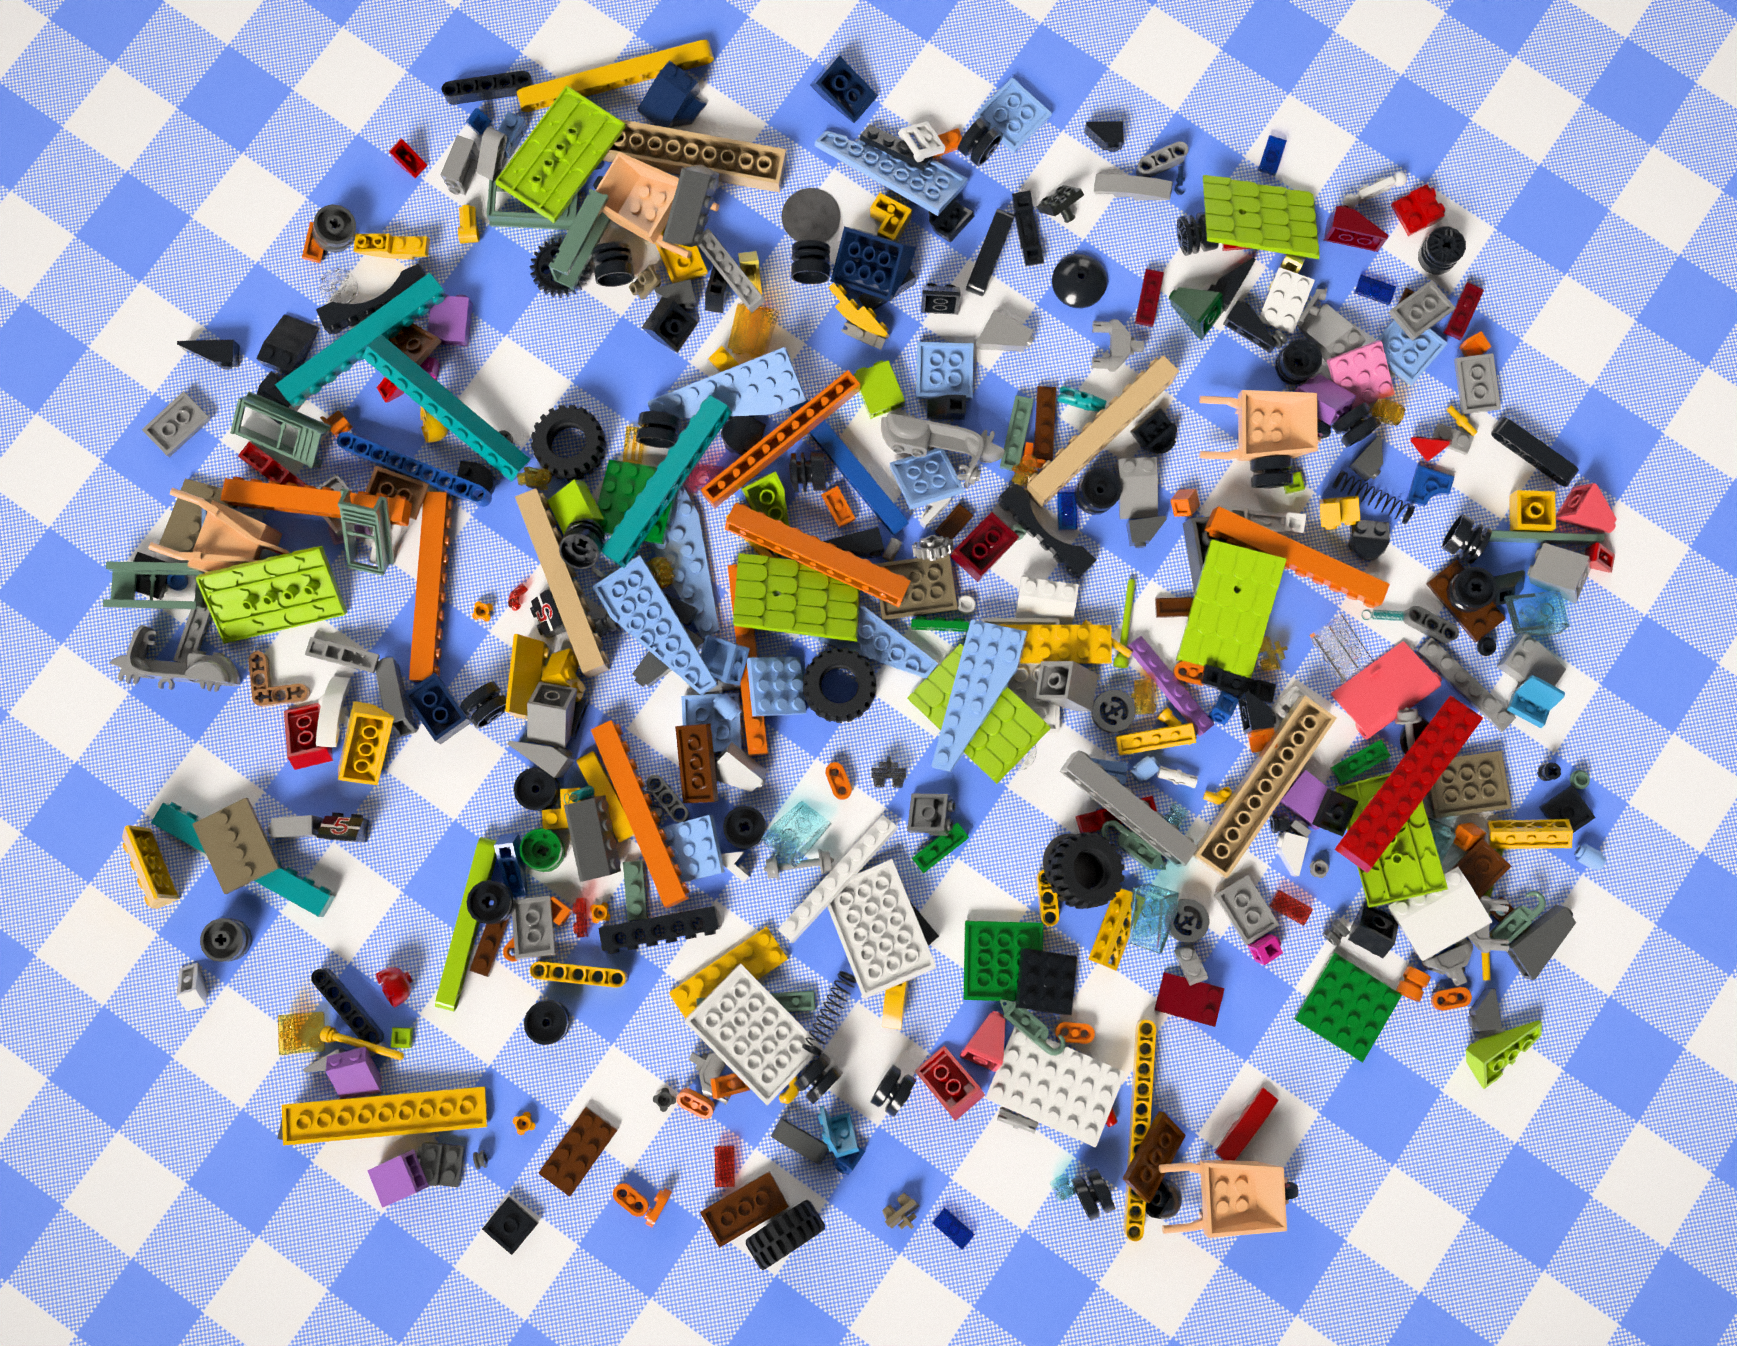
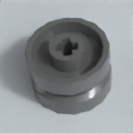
M334 204L319 209L314 217L312 232L314 240L319 247L327 252L337 253L345 251L351 246L356 231V222L351 212L340 205Z
M231 918L212 920L204 927L200 936V945L203 953L211 960L219 962L241 959L247 954L252 942V935L248 926L239 919Z

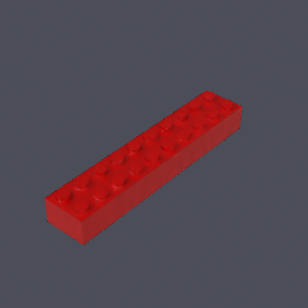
M1450 695L1334 850L1368 873L1483 720V717Z

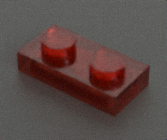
M1279 889L1268 906L1302 926H1305L1313 911V908Z
M576 898V902H573V914H576L573 931L574 934H577V938L588 937L587 899Z
M735 1145L714 1146L715 1187H735Z

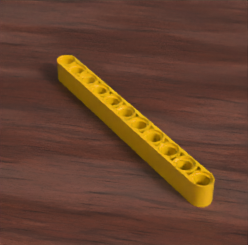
M700 40L523 87L517 91V97L521 111L531 112L550 107L566 85L582 96L587 97L655 79L669 60L685 71L712 63L714 56L709 41Z
M1147 1019L1139 1020L1135 1029L1127 1169L1135 1156L1134 1147L1142 1143L1151 1124L1156 1026ZM1144 1023H1148L1151 1028L1147 1034L1141 1031ZM1143 1043L1149 1045V1051L1146 1054H1142L1140 1051V1046ZM1142 1063L1148 1065V1071L1144 1074L1139 1072V1066ZM1141 1083H1145L1147 1086V1090L1143 1094H1139L1137 1089ZM1141 1103L1145 1104V1112L1138 1114L1136 1111L1137 1106ZM1138 1124H1143L1145 1128L1141 1134H1136L1135 1127ZM1126 1183L1123 1231L1129 1240L1137 1242L1144 1235L1146 1202L1138 1195H1133L1131 1193L1132 1188ZM1135 1205L1139 1206V1213L1137 1215H1131V1207ZM1132 1226H1137L1138 1233L1134 1236L1129 1235V1229Z

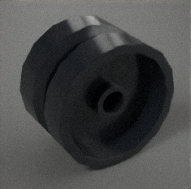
M980 117L971 125L958 145V151L964 156L971 155L970 160L978 167L990 158L1003 138V133L996 127L990 129L991 123L983 117Z
M1366 402L1349 411L1331 426L1336 434H1342L1349 430L1341 438L1346 448L1365 439L1381 425L1376 416H1371L1364 420L1372 411Z
M659 411L639 413L638 425L642 428H639L636 433V441L638 443L654 448H671L676 444L678 434L675 432L680 427L679 417Z
M1274 456L1250 460V471L1262 473L1251 477V487L1271 489L1293 485V474L1281 472L1292 468V457Z
M1104 468L1094 469L1088 472L1076 484L1074 491L1075 501L1078 507L1085 513L1101 515L1113 507L1120 499L1122 492L1121 483L1113 472Z
M1469 567L1453 576L1449 581L1446 590L1447 598L1450 604L1458 611L1465 613L1476 612L1489 605L1495 598L1497 592L1496 580L1486 569Z
M494 681L476 689L460 704L461 709L466 715H472L470 721L477 729L490 724L506 712L507 697L505 695L499 696L501 689Z
M534 767L526 769L519 774L515 780L513 790L515 798L521 806L529 810L542 811L550 809L557 803L560 798L561 787L557 778H554L542 768ZM537 786H539V791L535 793V790H537Z
M738 806L725 817L723 824L724 835L728 842L736 848L743 850L753 849L765 839L767 823L763 815L754 807ZM743 825H748L749 830L743 831Z
M491 880L482 881L473 886L468 893L466 901L468 912L473 919L479 923L491 925L499 924L509 919L515 907V897L512 890L504 883ZM490 900H494L493 905L489 904Z
M554 1000L541 1001L534 1004L526 1012L524 1018V1030L528 1038L534 1043L549 1045L562 1040L568 1034L571 1027V1015L567 1007L561 1002ZM545 1019H548L550 1021L549 1026H546L547 1023L545 1022Z
M825 1053L816 1061L813 1060L794 1082L799 1091H804L810 1084L812 1085V1088L806 1094V1098L812 1104L824 1095L843 1074V1071L837 1065L831 1067L827 1072L824 1071L831 1062V1059Z
M895 1065L890 1067L870 1100V1103L879 1108L888 1098L889 1101L885 1107V1112L892 1117H895L900 1108L903 1107L916 1082L914 1077L907 1074L898 1083L901 1069Z
M1097 1168L1087 1172L1089 1186L1082 1176L1071 1179L1079 1201L1090 1221L1100 1217L1097 1203H1099L1105 1213L1116 1209L1111 1198V1192Z

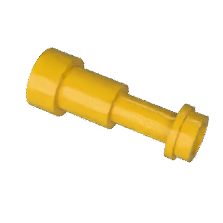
M1168 707L1157 717L1168 726L1181 725L1182 723L1172 714L1173 711Z

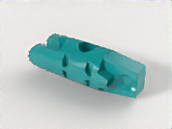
M1061 386L1060 395L1057 399L1058 402L1095 412L1105 409L1107 402L1093 394L1066 386Z

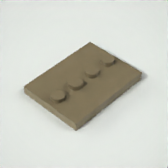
M185 478L181 491L201 497L210 504L214 500L227 507L237 508V506L228 505L220 500L222 488ZM177 497L159 545L179 552L192 553L202 528V507Z
M950 554L935 561L913 558L875 564L879 567H885L897 575H903L911 581L900 607L879 599L883 621L958 610Z
M1502 751L1454 757L1429 791L1433 819L1512 808Z
M249 798L235 802L192 824L224 894H229L280 868Z

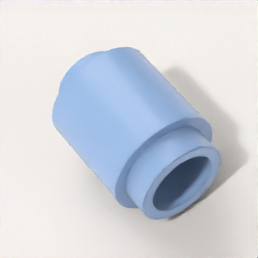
M720 693L713 701L715 703L713 708L731 722L742 711L739 708L740 705L727 693L724 695Z
M1146 756L1133 766V770L1130 773L1138 783L1146 782L1159 771L1158 766L1160 764L1153 756L1151 758Z
M1588 844L1579 845L1574 852L1575 860L1592 870H1600L1606 862V857L1603 856V853Z

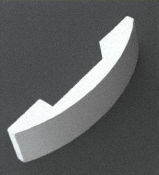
M1229 506L1230 512L1244 514V518L1277 533L1304 534L1306 514L1290 512L1281 514L1249 510L1246 507Z
M331 677L320 708L316 736L317 746L337 747L340 734L339 722L345 696L349 694L351 678Z

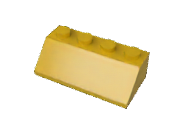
M353 701L338 766V780L378 785L394 716L374 704Z

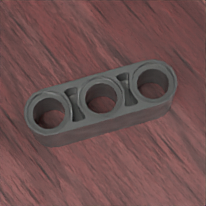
M1413 606L1403 613L1404 619L1402 618L1406 625L1432 637L1440 643H1449L1459 636V629L1455 624L1420 606ZM1411 611L1416 614V620L1411 617ZM1428 620L1433 623V629L1428 626ZM1445 629L1450 632V638L1445 635Z
M651 775L646 781L649 791L674 821L678 823L687 821L690 816L688 808L659 775ZM655 779L661 781L658 789H652L651 783ZM666 794H672L673 801L670 804L663 802ZM678 809H684L685 816L682 819H677L675 816Z
M780 1118L771 1134L773 1139L821 1165L829 1150L826 1143Z

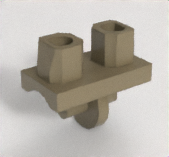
M649 265L643 272H640L636 281L629 285L632 295H639L641 300L646 299L654 288L661 285L662 279L659 274H656L654 265Z
M903 1193L897 1198V1201L902 1206L897 1212L892 1205H888L882 1210L886 1219L884 1222L891 1229L899 1224L898 1226L901 1230L907 1225L912 1229L914 1228L912 1221L917 1218L913 1211L920 1205L906 1193Z

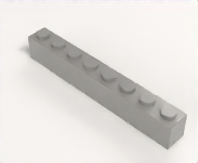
M1080 750L1071 753L1060 769V773L1174 865L1182 867L1188 864L1198 848L1193 843L1192 838L1183 835L1179 828L1167 822L1161 813L1152 810L1146 801L1139 799L1131 789L1120 784L1118 778L1104 771L1105 769L1102 765L1094 763L1087 753Z

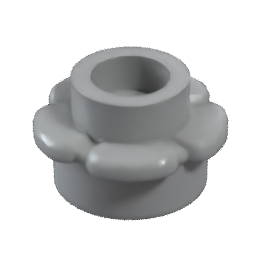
M1322 859L1312 861L1310 864V873L1314 877L1324 878L1329 871L1328 864Z

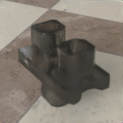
M887 756V762H879V767L887 768H871V778H873L874 787H885V778H892V787H903L904 779H906V768H898V762H891V756Z

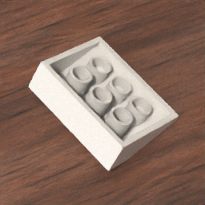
M1459 867L1444 874L1448 886L1447 890L1396 901L1389 905L1390 913L1422 961L1492 923L1491 918Z

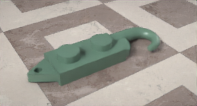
M1109 820L1104 823L1101 829L1103 837L1108 838L1106 831L1109 827H1113L1120 832L1117 840L1120 849L1148 870H1166L1161 858L1162 854L1137 834L1115 820Z
M1538 891L1528 892L1526 897L1536 896L1539 900L1538 905L1533 910L1525 906L1516 907L1489 932L1490 938L1508 939L1509 943H1511L1545 909L1546 900L1543 894Z
M1000 1000L1005 1014L1003 1017L1043 1051L1054 1056L1064 1051L1066 1041L1061 1034L1058 1035L1061 1045L1056 1049L1052 1048L1045 1042L1049 1035L1046 1025L1027 1009L1015 1008L1016 1002Z

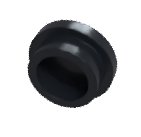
M1483 637L1477 643V651L1482 656H1490L1496 650V643L1490 637Z

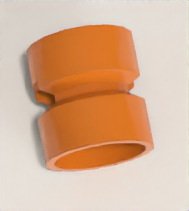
M1407 966L1403 974L1404 980L1399 982L1396 991L1413 1001L1420 1002L1424 994L1422 989L1428 986L1431 976L1416 968Z

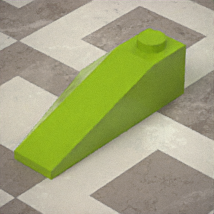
M776 471L758 477L740 488L750 509L762 512L768 517L780 520L785 525L790 526L784 487Z

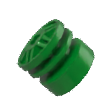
M544 828L528 832L520 845V856L524 863L532 869L543 873L557 869L564 861L566 854L562 839L552 831ZM543 847L549 849V851L546 852V856L540 854V852L543 851Z

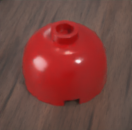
M388 967L375 974L391 1006L395 1008L409 998L411 994L410 983L413 980L408 972L403 973L399 968Z

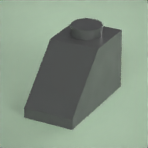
M691 279L654 288L659 300L662 297L674 300L685 311H690L697 307Z
M1379 435L1349 466L1365 482L1370 478L1374 480L1381 472L1379 468L1383 465L1382 440Z
M1159 516L1129 520L1126 524L1129 547H1146V544H1149L1167 520V517Z
M1486 988L1469 1010L1468 1023L1473 1031L1502 1029L1496 989Z

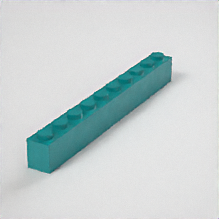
M428 273L275 384L293 408L302 405L309 396L317 394L324 385L335 381L338 375L350 370L357 361L364 360L362 356L367 346L380 335H383L387 340L394 338L401 329L412 325L416 318L427 314L434 305L441 304L445 297H447L444 289L432 274Z
M380 335L367 346L362 356L363 359L511 482L526 468L531 460L528 456L383 335Z
M711 395L702 401L700 409L696 415L691 417L687 428L680 433L676 444L669 449L667 457L659 463L657 471L653 477L648 479L644 490L637 495L633 506L625 512L624 519L614 528L610 539L606 540L603 544L601 552L607 558L623 568L627 566L732 414L728 405Z
M174 802L170 804L162 803L151 824L205 853L192 825L199 821L197 819L199 816L190 811L187 813L182 811V806ZM280 866L279 869L255 880L258 884L317 917L325 916L336 897L331 894L332 890L322 885L321 887L314 885L315 881L306 876L304 878L298 876V871L291 867L286 869Z

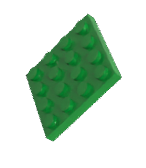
M609 459L597 503L604 518L599 524L603 528L605 535L612 536L614 528L624 519L625 512L633 506L637 495L644 490L648 479L653 477L657 471V467ZM676 495L644 541L664 544Z
M965 921L963 1000L1016 1001L1021 948L1043 951V923Z
M1333 952L1295 1015L1294 1020L1363 1063L1402 995Z

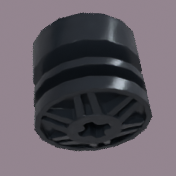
M1205 211L1197 213L1196 219L1192 215L1178 217L1176 225L1177 238L1184 256H1189L1192 252L1193 254L1199 253L1200 247L1203 252L1218 248L1219 243L1207 241Z
M1450 226L1439 227L1420 246L1418 261L1421 267L1428 273L1433 275L1447 273L1463 257L1466 250V241L1457 229Z
M802 240L792 244L791 259L794 262L791 264V279L802 284H821L827 282L830 278V265L828 264L830 261V246L825 242L817 240Z
M608 242L597 245L592 249L593 263L596 266L594 268L596 284L605 287H617L629 284L635 279L633 265L630 263L632 261L630 245L622 242Z
M1306 339L1292 341L1278 354L1275 360L1277 375L1287 384L1298 385L1304 383L1319 370L1322 364L1320 349L1315 343Z
M823 450L811 451L810 460H806L804 452H801V461H797L796 452L791 453L789 471L794 493L799 492V484H803V491L807 492L808 483H812L814 491L826 490Z
M1461 514L1446 534L1441 548L1451 554H1455L1461 549L1459 558L1463 560L1466 557V562L1472 564L1487 547L1492 530L1488 527L1483 530L1484 525L1482 524L1472 529L1474 520Z
M579 518L572 521L566 528L559 547L560 556L563 561L572 568L588 569L594 566L605 543L606 536L603 528L592 519Z

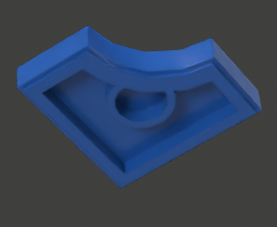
M1418 465L1406 501L1425 507L1433 496L1449 495L1455 476Z

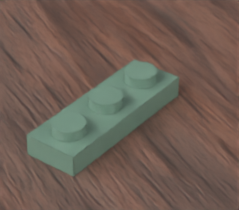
M643 860L623 862L627 920L648 919Z

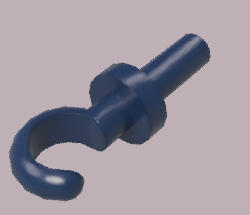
M1178 166V178H1176L1178 184L1175 186L1174 191L1177 195H1182L1184 191L1179 193L1177 187L1183 186L1185 178L1183 177V166Z

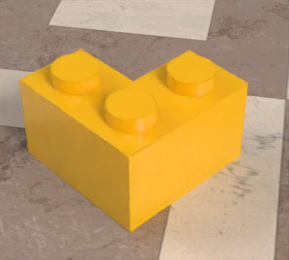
M879 192L870 207V217L882 223L877 235L898 241L911 220L912 209Z
M1358 496L1319 499L1321 527H1325L1326 530L1337 529V526H1340L1342 522L1345 525H1354L1356 521H1360Z
M568 648L552 653L541 680L545 683L577 688L576 702L581 701L586 689L583 682L576 675L579 663L572 649Z
M581 788L560 789L561 809L542 810V825L544 829L550 831L569 829L564 805L569 801L568 794L571 795L572 792Z

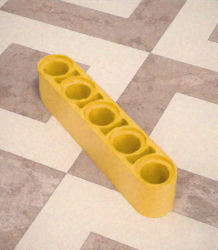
M591 751L576 759L588 785L594 788V797L606 795L613 833L618 842L620 843L632 837L634 833L619 797L595 752Z
M546 961L535 962L530 967L531 976L539 980L615 988L624 986L628 981L627 973L621 969ZM538 965H542L545 969L544 974L541 976L536 973ZM557 967H562L564 970V975L561 978H558L555 974ZM577 969H581L584 973L581 980L575 978L574 973ZM596 971H601L603 974L601 982H597L594 979ZM616 973H620L623 976L620 984H616L613 980Z

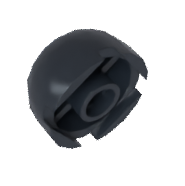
M1163 1178L1150 1203L1146 1202L1145 1211L1151 1218L1167 1220L1176 1216L1182 1205V1194L1179 1187L1174 1182Z

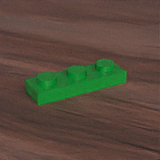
M918 616L911 620V630L968 632L969 622H965L963 618H954L953 621H946V618L943 617L927 620V617Z
M1380 739L1335 764L1330 769L1338 783L1342 784L1389 758L1391 755Z
M957 822L953 825V830L949 831V836H939L912 857V860L924 874L965 842L969 836Z

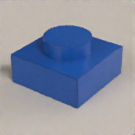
M475 108L465 123L475 133L482 135L491 123V120L479 108Z

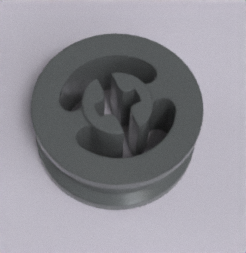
M1108 690L1094 700L1091 717L1095 725L1102 731L1117 733L1129 727L1133 722L1136 712L1135 705L1131 697L1125 692ZM1111 698L1119 699L1126 708L1124 720L1121 719L1123 708L1117 711L1115 715L1111 714L1106 717V719L1114 721L1115 725L1106 723L1100 715L1102 703L1105 704L1103 714L1109 712L1111 708L1114 709L1120 706L1119 703L1112 702Z
M1180 899L1173 902L1167 908L1164 915V925L1171 937L1181 942H1195L1201 939L1208 931L1210 924L1206 908L1198 901L1192 899ZM1185 906L1194 908L1200 917V924L1197 929L1195 927L1197 918L1190 919L1189 925L1183 924L1180 926L1182 929L1189 930L1188 935L1179 933L1173 923L1176 912L1178 913L1177 923L1179 924L1185 920L1184 916L1191 917L1194 915L1191 912H1185Z

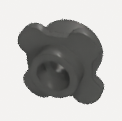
M663 1088L661 1093L653 1096V1102L660 1107V1111L666 1112L671 1104L674 1105L676 1103V1097L669 1093L668 1088Z

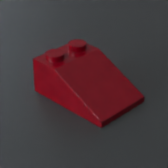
M1340 205L1335 207L1327 220L1323 241L1378 252L1388 239V234L1355 209H1350L1346 205Z
M991 512L953 550L950 557L973 579L979 582L1020 537Z
M1163 972L1154 1010L1215 1027L1225 988L1204 982L1190 986L1185 977Z

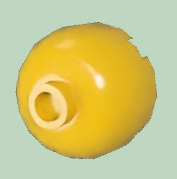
M420 407V420H423V426L421 427L425 442L433 443L444 439L449 429L443 426L424 408Z

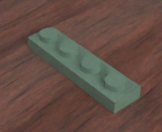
M1015 395L1004 445L1005 452L1003 458H1001L1000 469L1018 472L1034 401L1032 398Z

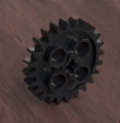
M559 238L557 243L552 239V244L550 245L545 241L546 247L544 248L538 246L540 252H534L536 258H531V262L534 265L529 266L531 271H533L530 275L532 278H535L533 280L534 284H538L539 290L544 289L545 295L550 292L553 298L556 293H558L559 298H562L563 293L569 297V292L571 291L576 295L575 289L582 290L580 284H587L585 278H590V274L587 271H590L591 267L587 265L573 291L555 280L552 282L551 280L554 278L551 272L544 274L546 269H550V262L554 263L553 256L559 253V247L563 242L561 238Z

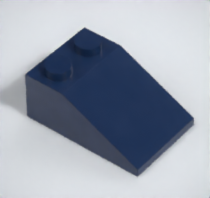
M840 55L833 57L810 84L826 102L853 123L859 119L878 96Z
M669 60L656 76L637 112L656 126L670 128L700 93L699 82Z
M433 673L403 694L433 740L440 745L472 723L436 673Z

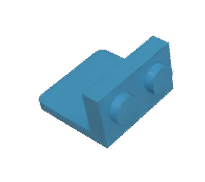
M1532 675L1512 693L1507 711L1542 728L1546 724L1550 710L1565 697V692Z
M824 1105L820 1106L821 1113L818 1114V1119L821 1126L823 1125L822 1137L824 1143H827L829 1152L833 1151L836 1158L858 1152L859 1148L850 1112L830 1118Z

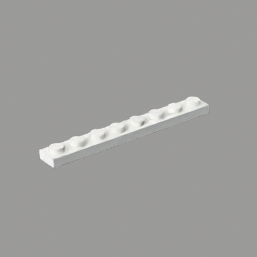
M882 815L778 928V931L791 943H794L898 830V827Z

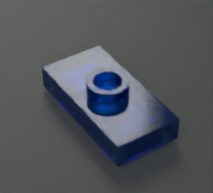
M1272 135L1268 136L1257 171L1273 176L1276 175L1287 140Z
M1361 274L1354 294L1390 305L1396 286Z
M1057 492L1058 531L1078 529L1077 502L1075 501L1074 492Z
M945 1207L932 1221V1224L961 1250L975 1236L973 1231Z

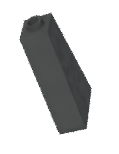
M684 626L697 650H700L703 647L704 640ZM649 651L632 674L636 677L634 681L640 686L644 687L647 685L651 687L672 670Z
M393 657L382 658L377 662L375 670L383 710L394 716L391 730L398 738L416 733L417 730L410 705L403 696L406 690L399 664Z
M1555 905L1507 945L1509 946L1507 954L1524 978L1535 980L1577 923L1573 918V912L1568 907Z

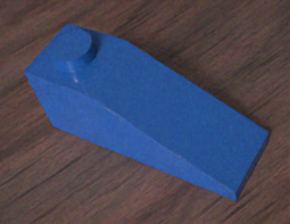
M519 833L500 835L494 844L504 884L512 890L514 897L527 896L528 894L525 863L520 856L521 839Z

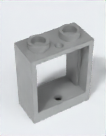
M460 135L456 136L440 175L449 192L455 195L460 193L466 196L477 169L480 151L474 140Z

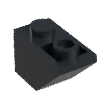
M943 395L927 400V419L965 420L966 395Z
M1524 570L1494 576L1497 592L1492 602L1495 606L1511 603L1516 600L1524 589Z

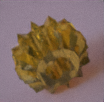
M1378 399L1372 408L1371 415L1376 416L1380 422L1396 426L1403 420L1406 409L1401 404L1392 400Z
M654 557L646 562L661 589H665L673 583L672 579L676 577L673 574L675 568L671 567L672 562L667 561V558Z

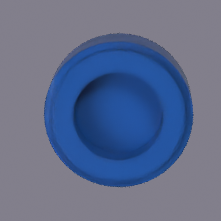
M169 575L167 584L170 588L181 591L187 587L188 577L186 575Z

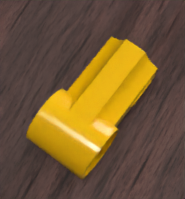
M462 205V207H459L460 244L477 243L480 241V235L476 220L475 206Z

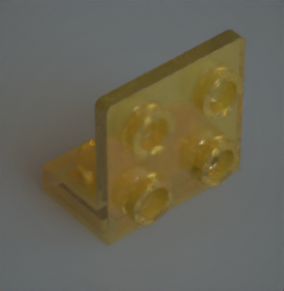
M324 1012L278 1015L279 1055L325 1051V1042L320 1039V1033L325 1027Z

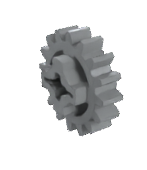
M936 535L921 538L919 542H914V545H912L913 556H917L918 559L923 558V560L935 561L952 553L954 550L953 541L949 537L943 538V536L938 537Z

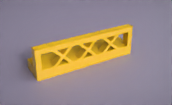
M1569 819L1487 820L1490 833L1489 845L1493 849L1572 848L1573 830Z
M1122 888L1120 892L1115 893L1116 897L1110 901L1088 958L1092 962L1117 971L1144 900L1143 897ZM1135 898V904L1131 908L1132 899ZM1128 918L1127 925L1124 926V920ZM1121 936L1120 943L1117 945L1116 941ZM1114 954L1112 964H1109V959Z

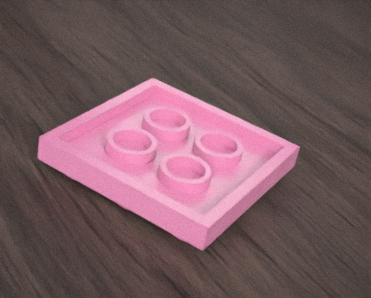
M1377 340L1327 360L1332 382L1356 395L1351 410L1362 403L1370 404L1395 394L1382 341Z

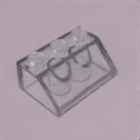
M1342 614L1309 635L1313 645L1319 649L1324 661L1330 665L1335 677L1341 683L1374 662Z

